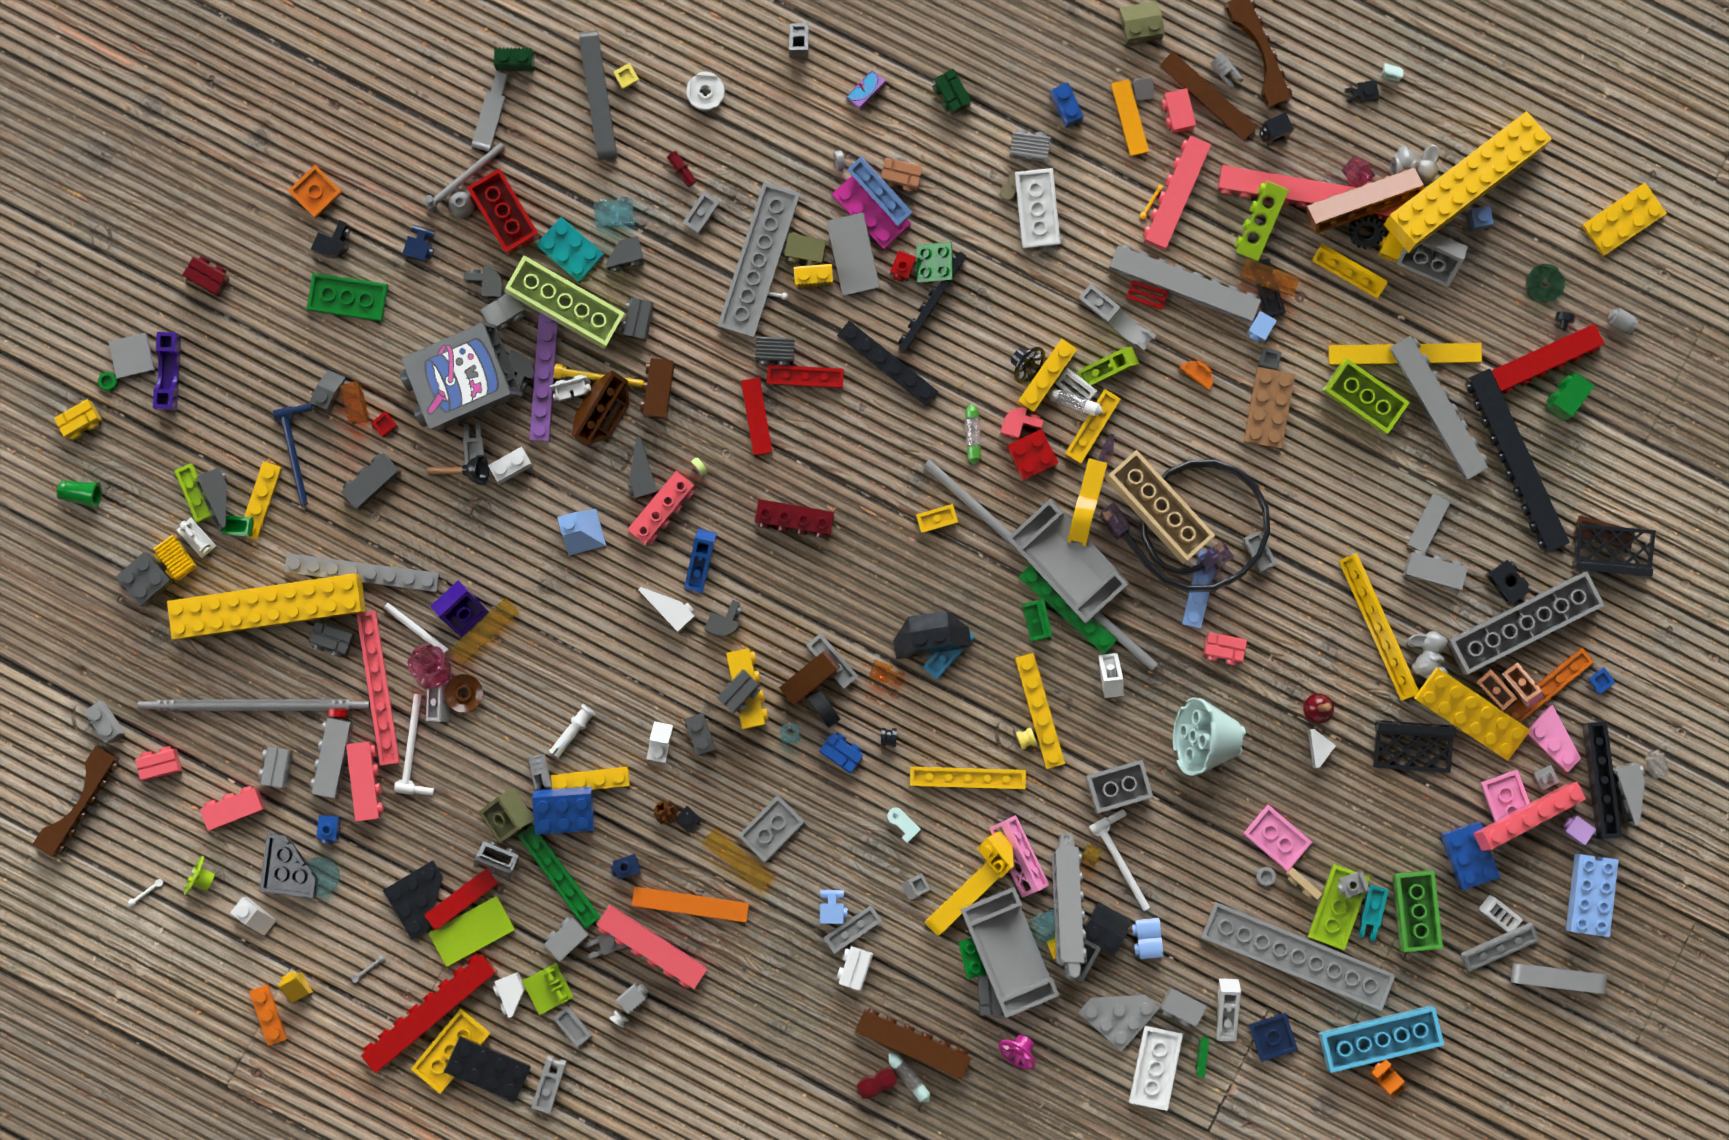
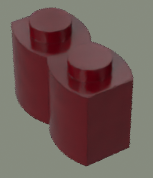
M885 1067L877 1071L874 1076H866L859 1080L857 1088L862 1099H869L877 1095L880 1090L892 1088L898 1081L892 1067Z

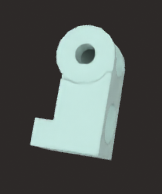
M892 808L889 810L887 815L889 822L897 825L905 833L902 838L908 843L921 829L901 809Z

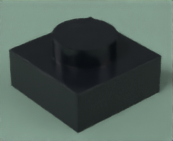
M687 805L675 821L689 833L702 818Z

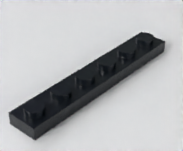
M961 251L958 255L954 254L952 256L953 278L966 259V255ZM952 280L940 281L937 287L933 286L928 294L930 299L927 303L923 302L918 310L920 315L917 319L913 318L908 325L909 332L907 335L903 334L899 339V351L904 354L907 352Z
M850 320L838 333L837 336L924 406L927 407L938 393L934 387Z

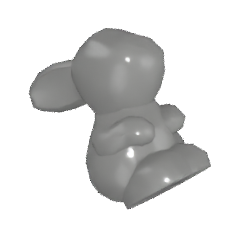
M1434 144L1426 147L1423 151L1422 160H1420L1407 145H1403L1391 159L1390 176L1398 174L1405 169L1409 170L1415 167L1423 185L1430 184L1438 174L1436 164L1439 159L1438 147Z
M1430 631L1425 635L1415 634L1407 639L1406 644L1408 646L1423 649L1422 654L1417 657L1412 665V671L1416 675L1428 679L1436 667L1448 674L1446 668L1442 667L1444 658L1440 656L1448 646V640L1445 636L1436 631Z

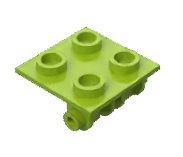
M557 963L522 980L539 1015L574 997Z

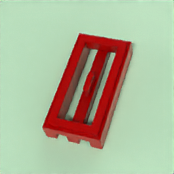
M1132 280L1126 299L1163 310L1168 291ZM1134 286H1137V287H1140V288H1143V289H1146V290H1149V291H1152V292H1155V293H1158V294H1162L1163 296L1160 297V296H1157V295H1154V294H1151V293H1148V292H1145V291H1141V290L1135 289ZM1133 292L1145 297L1161 301V303L1157 304L1139 297L1132 296L1131 294Z

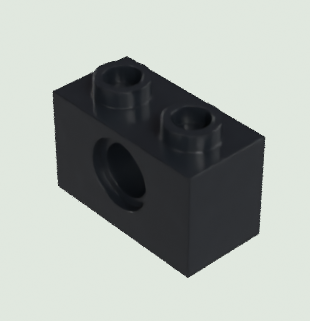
M1285 112L1266 120L1260 128V138L1263 143L1266 142L1267 147L1288 138L1294 130L1287 113Z
M1509 560L1503 561L1485 574L1507 605L1513 604L1530 592L1528 588L1530 586L1524 577L1519 576L1517 566L1512 561L1509 562ZM1507 576L1513 579L1511 587L1505 582Z

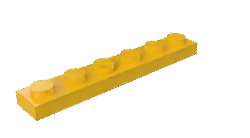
M1034 653L1015 658L1045 767L1049 769L1065 764Z
M910 766V786L1026 789V770Z

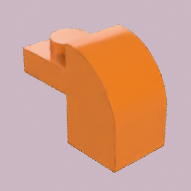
M1382 1060L1369 1072L1392 1099H1395L1407 1088L1405 1081L1394 1071L1392 1065L1387 1060Z

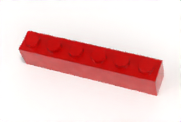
M1594 323L1491 371L1500 391L1506 394L1515 390L1513 386L1519 383L1521 386L1532 382V377L1538 376V378L1548 375V370L1552 368L1559 370L1565 367V362L1572 360L1574 363L1583 359V354L1587 352L1592 355L1600 351V346L1605 343Z

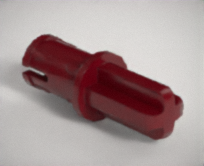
M674 151L667 156V159L676 170L675 173L679 174L686 186H693L697 181L688 169V164L683 162L678 152Z

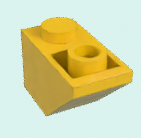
M1001 831L986 838L977 848L1000 878H1003L1014 867L1012 845Z
M290 972L281 977L282 981L278 983L280 989L292 1003L313 992L302 972Z

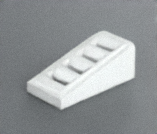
M1489 895L1479 908V911L1507 932L1517 929L1523 921L1522 918L1492 895ZM1501 907V910H1500V911L1498 912V914L1494 917L1495 913H1496V912L1498 911V909ZM1507 912L1508 914L1505 916V918H1504V919L1502 920V922H1501L1500 920L1502 919V917H1503V916L1505 915V913ZM1512 917H1514L1510 925L1507 927L1506 924Z

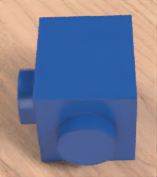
M319 815L316 839H322L321 843L333 844V840H339L341 817Z

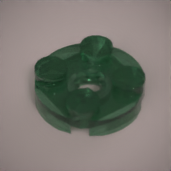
M1552 264L1538 265L1526 277L1527 294L1538 302L1546 303L1553 301L1562 294L1565 288V278L1559 269ZM1544 278L1550 283V286H1546V288L1540 283Z

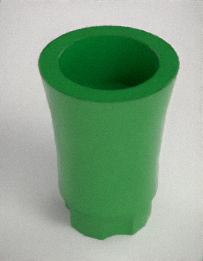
M61 481L58 483L56 490L57 498L96 509L101 500L102 486L100 482Z

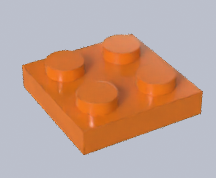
M316 165L309 169L288 190L315 219L343 193Z

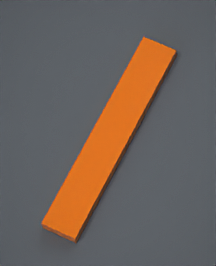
M1583 647L1580 648L1536 684L1543 692L1542 700L1527 709L1517 699L1504 712L1522 722L1595 662Z
M634 886L631 906L747 922L749 903Z

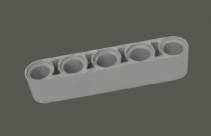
M1513 963L1512 983L1605 994L1607 974Z

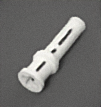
M585 704L581 705L582 708L578 714L571 718L572 723L549 750L552 754L555 753L554 756L557 758L560 757L577 733L586 728V724L591 717L596 716V713Z

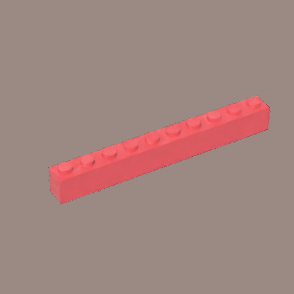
M1222 165L1220 169L1217 191L1221 192L1222 195L1232 196V194L1240 195V198L1251 199V197H1259L1260 194H1257L1260 184L1268 180L1289 190L1283 205H1289V203L1296 204V207L1306 209L1313 202L1328 199L1332 195L1342 194L1349 189H1356V187ZM1267 197L1263 200V202H1270V200L1273 201V199L1271 197ZM1405 203L1374 213L1373 216L1377 214L1379 219L1387 220L1393 212Z

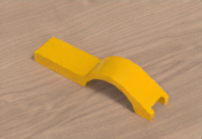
M1088 459L1067 540L1069 543L1073 540L1083 543L1082 546L1084 547L1087 545L1093 515L1108 464L1106 462Z

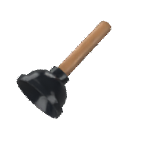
M477 455L475 458L470 459L467 465L462 467H428L427 473L429 475L463 474L470 481L482 486L488 481L490 470L487 458L484 455Z

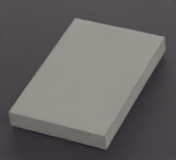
M777 795L738 837L766 863L805 821Z

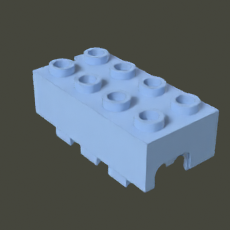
M1574 855L1566 931L1610 937L1618 859L1598 857L1595 860V856Z

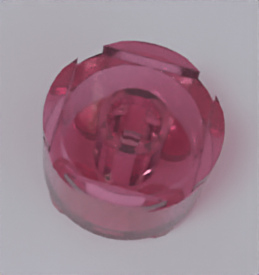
M423 644L413 650L407 665L410 673L424 689L436 688L450 680L451 663L440 647L433 646L432 644Z

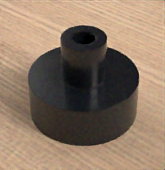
M1556 312L1555 321L1560 322V329L1567 330L1568 323H1574L1575 314Z

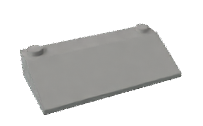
M1051 498L1007 539L1086 623L1124 589L1129 582L1089 538L1086 547L1082 546L1083 543L1073 540L1071 543L1067 542L1072 520Z
M1015 887L1000 891L961 909L1005 1018L1059 996L1021 908L1022 904Z

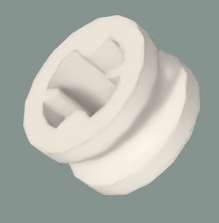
M615 1010L614 1016H611L610 1019L624 1028V1023L628 1022L629 1019Z

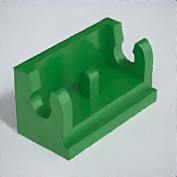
M1044 599L1022 604L1030 641L1052 637Z

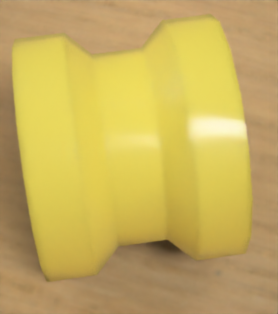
M1031 727L1027 728L1024 732H1016L1022 750H1025L1027 746L1037 745Z

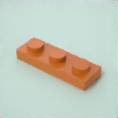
M269 984L249 991L267 1045L270 1046L288 1039Z

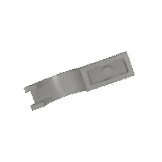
M1092 284L1080 295L1079 300L1109 323L1123 338L1143 351L1147 349L1146 345L1150 340H1155L1157 337L1149 329H1145L1133 321L1119 305Z

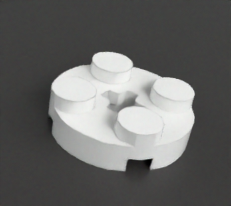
M700 72L687 84V97L691 105L699 110L710 111L716 109L724 99V85L713 73ZM704 87H708V90L711 91L707 96L700 93L701 90H704Z

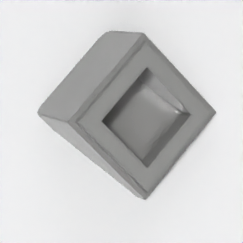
M1153 77L1135 79L1133 81L1135 101L1154 99Z
M922 873L901 883L909 900L930 891Z

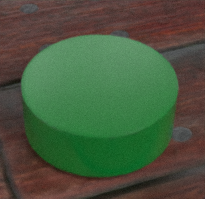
M104 372L98 378V385L102 390L110 392L117 388L118 379L115 374Z

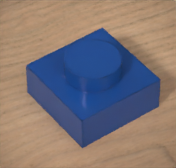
M1605 667L1587 678L1598 694H1601L1615 684V681Z

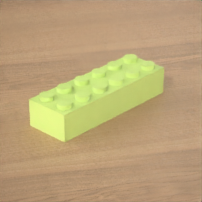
M523 256L504 289L506 294L603 349L607 346L625 314L526 256Z

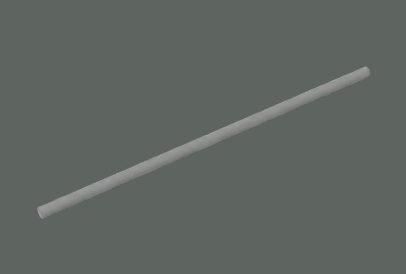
M930 459L925 463L924 467L1018 551L1007 539L1012 532ZM1100 611L1092 617L1151 671L1158 665L1156 661Z

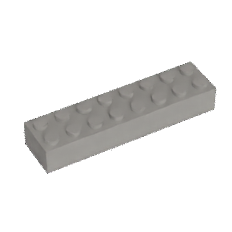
M1582 572L1448 639V647L1462 674L1467 675L1605 605L1588 572Z

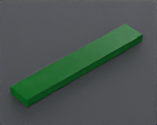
M531 825L517 835L582 926L587 929L598 921L601 916L541 834L535 833V825Z

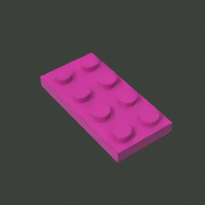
M853 176L832 193V197L849 215L864 213L869 236L883 250L911 225L908 219H906L900 226H897Z

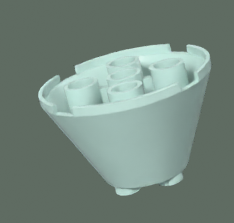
M1201 698L1188 699L1186 706L1181 707L1177 714L1173 730V749L1178 753L1179 760H1177V764L1180 769L1187 775L1195 776L1236 756H1241L1245 728L1240 726L1238 721Z

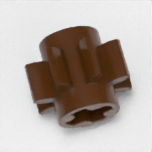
M662 801L655 806V813L653 815L661 825L664 822L671 824L677 818L678 809L672 801L668 803Z

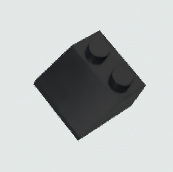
M1097 902L1083 927L1086 933L1085 939L1115 956L1132 921L1102 903Z

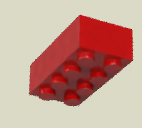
M500 168L467 187L507 256L540 238Z

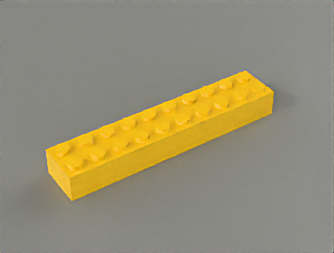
M1526 111L1393 212L1384 223V226L1410 253L1543 151L1552 138Z
M357 573L167 601L171 638L173 640L366 613L361 574Z

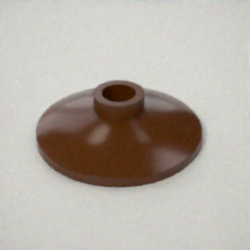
M468 674L454 676L445 687V700L449 707L457 712L466 713L473 711L482 701V685L475 677ZM463 690L468 691L467 697H462L461 692Z

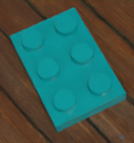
M562 217L555 222L536 244L541 251L578 283L604 256L603 252Z

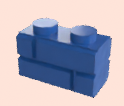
M1067 82L1051 89V99L1065 128L1083 121L1084 115L1081 109H1079L1080 106L1069 83Z
M839 732L836 735L831 733L819 752L848 773H851L863 757L862 749L854 743L850 746L845 742L847 738Z

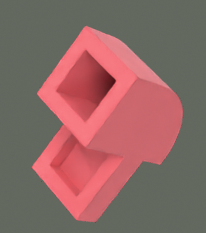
M1025 407L1015 408L1006 415L1000 435L1019 439L1022 425L1040 430L1044 420H1040V416L1035 414L1026 416L1027 408Z

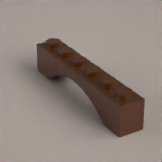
M1254 0L1228 1L1225 9L1231 23L1244 31L1253 40L1261 54L1264 66V81L1261 95L1267 110L1289 102L1292 90L1284 81V71L1282 67L1279 68L1276 62L1278 60L1275 50H1271L1269 45L1271 43L1270 37L1267 32L1264 33L1263 21L1261 16H1257L1255 12L1256 4Z
M95 746L85 761V784L77 804L64 818L42 828L32 845L51 857L61 855L66 848L64 844L68 838L71 839L76 833L77 829L75 827L78 822H82L85 819L87 808L96 802L98 798L96 794L108 783L107 777L117 769L119 765L117 762L120 758L101 746Z

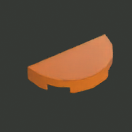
M1190 361L1179 367L1182 372L1210 391L1213 385V376L1211 369L1205 363Z

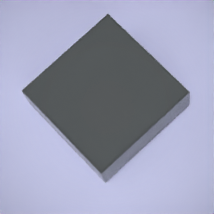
M1263 347L1258 366L1277 370L1282 352Z

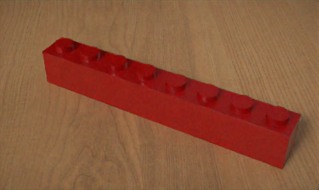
M484 954L472 956L468 960V966L464 969L462 966L452 973L454 977L450 981L445 979L438 985L439 990L434 994L432 991L423 998L425 1002L420 1006L415 1004L408 1010L409 1015L403 1019L401 1016L393 1023L394 1028L390 1031L384 1030L377 1036L379 1040L373 1044L371 1041L363 1048L364 1053L360 1056L374 1073L380 1071L498 972Z

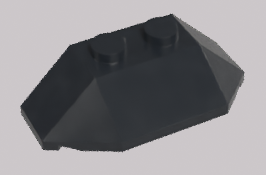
M947 610L908 617L893 640L896 659L972 647L969 627Z

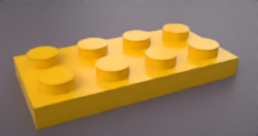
M1643 183L1581 226L1601 255L1605 256L1667 213L1647 184Z
M461 1008L413 1065L411 1070L441 1094L454 1078L444 1073L443 1070L459 1035L482 1044L491 1032Z

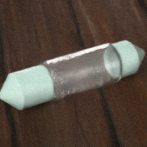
M889 1053V1064L893 1071L920 1102L928 1103L930 1101V1092L923 1085L921 1079L899 1054Z

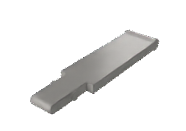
M496 71L491 85V92H486L471 145L473 148L491 151L505 101V96H502L508 77L506 73Z

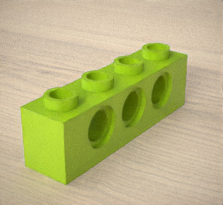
M1268 180L1260 184L1257 194L1260 195L1257 201H1253L1250 207V212L1252 213L1250 218H1246L1244 221L1242 237L1238 236L1234 247H1237V253L1259 261L1289 191L1287 188ZM1267 197L1273 199V204L1269 207L1263 206V200ZM1258 215L1265 216V222L1261 225L1255 222ZM1250 233L1258 234L1255 242L1248 241Z

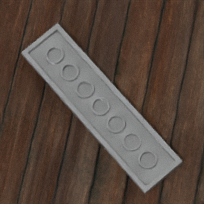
M763 183L718 323L719 328L751 338L755 337L800 193L769 183Z

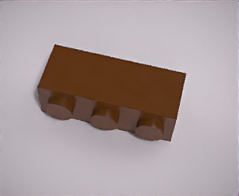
M651 358L650 363L646 364L645 374H648V381H644L643 393H646L645 400L641 401L640 411L643 412L644 417L667 420L674 361Z
M824 650L779 688L793 705L798 702L801 705L809 698L808 694L812 690L816 693L824 686L822 684L823 681L826 679L830 681L837 676V670L840 666L830 653Z

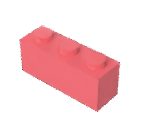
M248 786L240 789L241 793L237 795L230 793L222 796V801L216 802L212 800L205 803V807L201 808L200 811L207 830H215L265 810L266 808L259 789Z

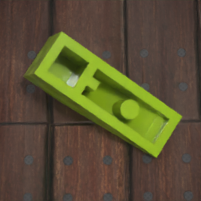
M1131 346L1122 348L1076 371V374L1092 386L1140 363Z

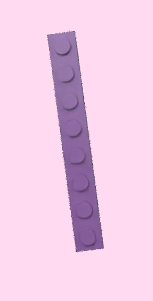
M540 312L530 440L549 442L553 390L549 385L554 384L553 375L556 361L558 323Z

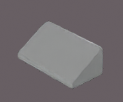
M427 683L425 721L449 722L450 707L444 696L447 683Z

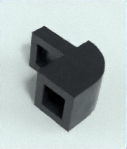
M339 220L333 237L318 232L311 250L326 258L342 256L349 249L347 243L343 241L349 237L350 226L346 222Z

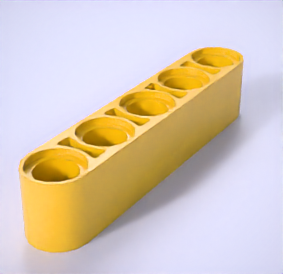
M986 862L924 923L938 937L962 914L961 909L973 904L999 876L989 863Z

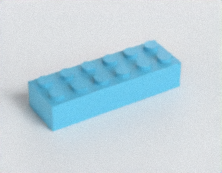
M1431 1005L1318 1032L1327 1071L1331 1073L1444 1045L1436 1009Z

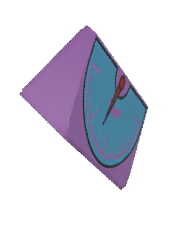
M872 70L846 98L860 110L886 84V81Z

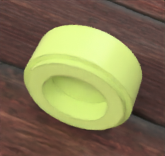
M699 458L691 461V464L701 477L707 474L708 471Z

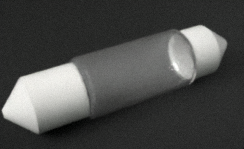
M1056 388L1049 390L1047 393L1049 399L1058 405L1092 416L1103 413L1100 404L1082 396Z

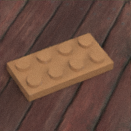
M1257 367L1244 443L1282 449L1295 374Z

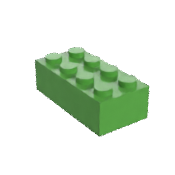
M1425 870L1392 874L1400 951L1413 952L1443 949L1435 871Z

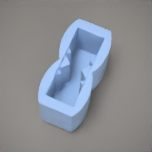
M1159 918L1135 920V924L1132 925L1133 936H1137V944H1134L1135 956L1139 955V959L1163 957Z

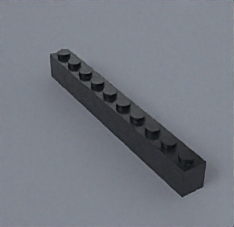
M1489 368L1467 378L1466 389L1469 394L1472 393L1474 407L1477 411H1480L1483 417L1481 422L1484 428L1489 430L1490 442L1493 446H1496L1499 452L1497 457L1501 464L1504 463L1506 477L1514 485L1513 492L1516 498H1520L1522 503L1521 510L1530 520L1529 527L1532 533H1536L1539 549L1544 551V553H1548L1569 544V539L1491 369Z

